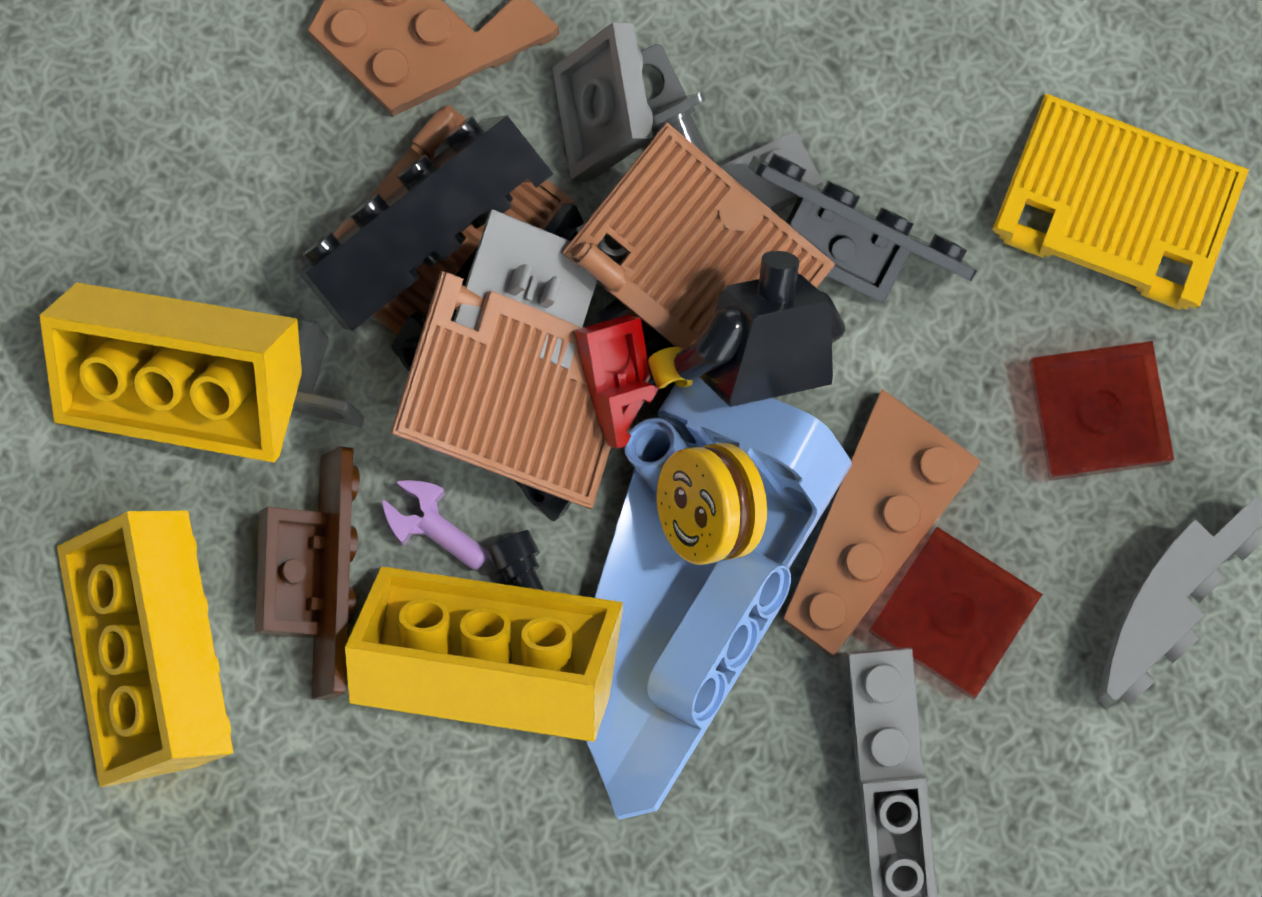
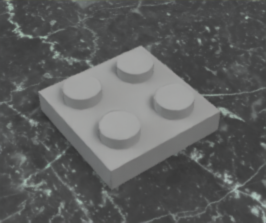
M612 22L552 67L571 180H593L653 139V115L651 108L647 104L642 75L643 57L637 46L634 23Z

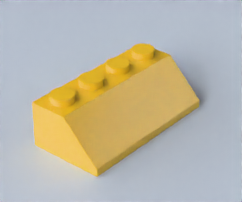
M78 282L39 315L54 423L273 463L280 457L302 375L297 318Z
M127 511L58 545L59 562L99 787H107L195 768L233 754L231 724L224 704L219 677V661L215 655L208 618V602L203 591L197 559V543L192 533L189 511Z
M381 566L345 646L349 703L595 742L610 697L623 614V602Z

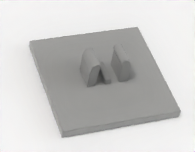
M492 209L489 211L465 286L466 289L483 299L486 292L492 290L583 327L597 279L583 267H577L562 254L571 241ZM461 304L457 309L453 322L475 330L482 307ZM547 334V337H546V340H545V343H544V346H543V349H542V352H541V355H540V358H542V359H544V355H545V350H546V345H547V340H548V335H549V334ZM560 338L557 340L550 360L554 364L558 362L562 343ZM568 342L560 365L562 368H570L576 344Z

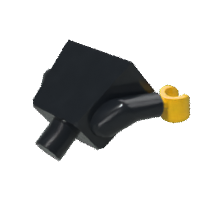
M770 251L762 256L759 279L727 285L720 292L715 313L694 344L685 349L680 347L662 349L654 353L649 358L648 363L658 389L665 388L672 382H675L678 387H689L693 384V379L700 377L729 407L832 385V343L844 335L845 323L830 296L823 291H819L805 277L798 274L799 259L795 255L785 251Z

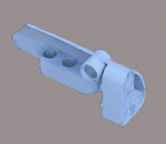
M700 377L693 379L694 382L689 387H678L675 384L657 412L659 418L644 420L637 424L629 433L631 438L625 446V454L633 465L634 472L594 597L623 602V614L609 701L595 742L586 741L607 790L615 816L619 820L655 812L659 809L783 605L791 584L789 568L852 466L850 458L832 431L809 413L774 398L729 407ZM715 443H730L739 447L750 457L761 476L767 500L765 530L757 547L744 557L721 560L705 565L692 564L681 558L674 551L661 527L656 498L658 478L666 460L678 450L703 447Z

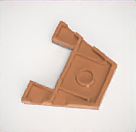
M324 0L308 32L314 42L394 117L460 85L462 80L491 66L496 68L514 59V55L537 44L542 46L554 40L559 35V26L531 0H511L478 32H475L442 0Z

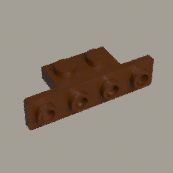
M339 446L321 456L318 512L266 507L259 511L255 633L314 638L312 699L327 700L343 695L348 685L345 646L347 644L348 624L353 619L356 607L355 591L352 587H349L350 562L353 561L356 555L358 545L357 530L354 526H351L352 502L358 494L360 484L359 469L356 465H353L352 447Z

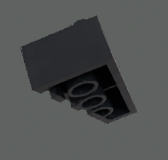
M508 115L485 118L478 123L473 116L464 120L444 137L449 147L431 161L426 154L415 160L397 176L403 185L385 200L379 193L375 194L350 215L356 224L337 239L332 232H329L304 252L303 256L309 263L302 267L298 274L344 329L353 331L415 283L419 278L416 270L420 266L425 264L430 268L461 247L466 239L463 231L470 225L475 229L484 225L490 210L493 209L504 213L510 209L513 197L509 193L521 183L532 182L535 187H538L553 175V172Z

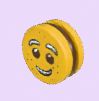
M715 443L703 447L678 450L666 460L657 483V510L663 532L674 551L684 560L696 565L740 558L751 553L759 544L765 530L767 500L761 476L750 457L733 444Z

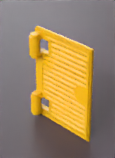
M1046 93L992 231L999 234V239L1004 240L1006 245L1041 258L1044 256L1050 258L1052 254L1136 286L1135 290L1141 292V296L1177 310H1181V308L1187 310L1188 307L1199 309L1249 169ZM1025 204L1054 214L1047 233L1018 223ZM1163 256L1191 266L1184 285L1156 275Z

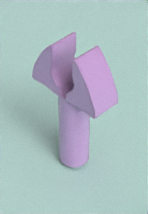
M404 480L397 482L401 490L419 501L420 510L424 515L423 517H418L417 515L404 516L387 501H382L390 528L403 546L406 545L411 535H426L470 569L477 570L483 566L487 560L486 549L439 514L437 503L445 495L443 488L422 481Z

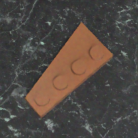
M881 389L852 457V466L840 485L783 619L785 624L832 659L981 463L978 458L884 389Z

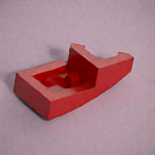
M625 315L575 330L584 376L598 421L608 446L617 449L625 447L631 438L627 430L643 402L651 403L658 391V388L648 383L651 377L641 318L632 315Z

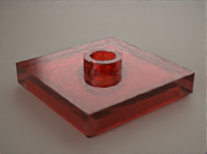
M1153 341L1033 357L1030 359L1029 367L1049 481L1169 465L1174 461Z
M936 527L870 628L869 633L892 648L911 647L913 662L970 699L975 700L1043 594L944 530Z

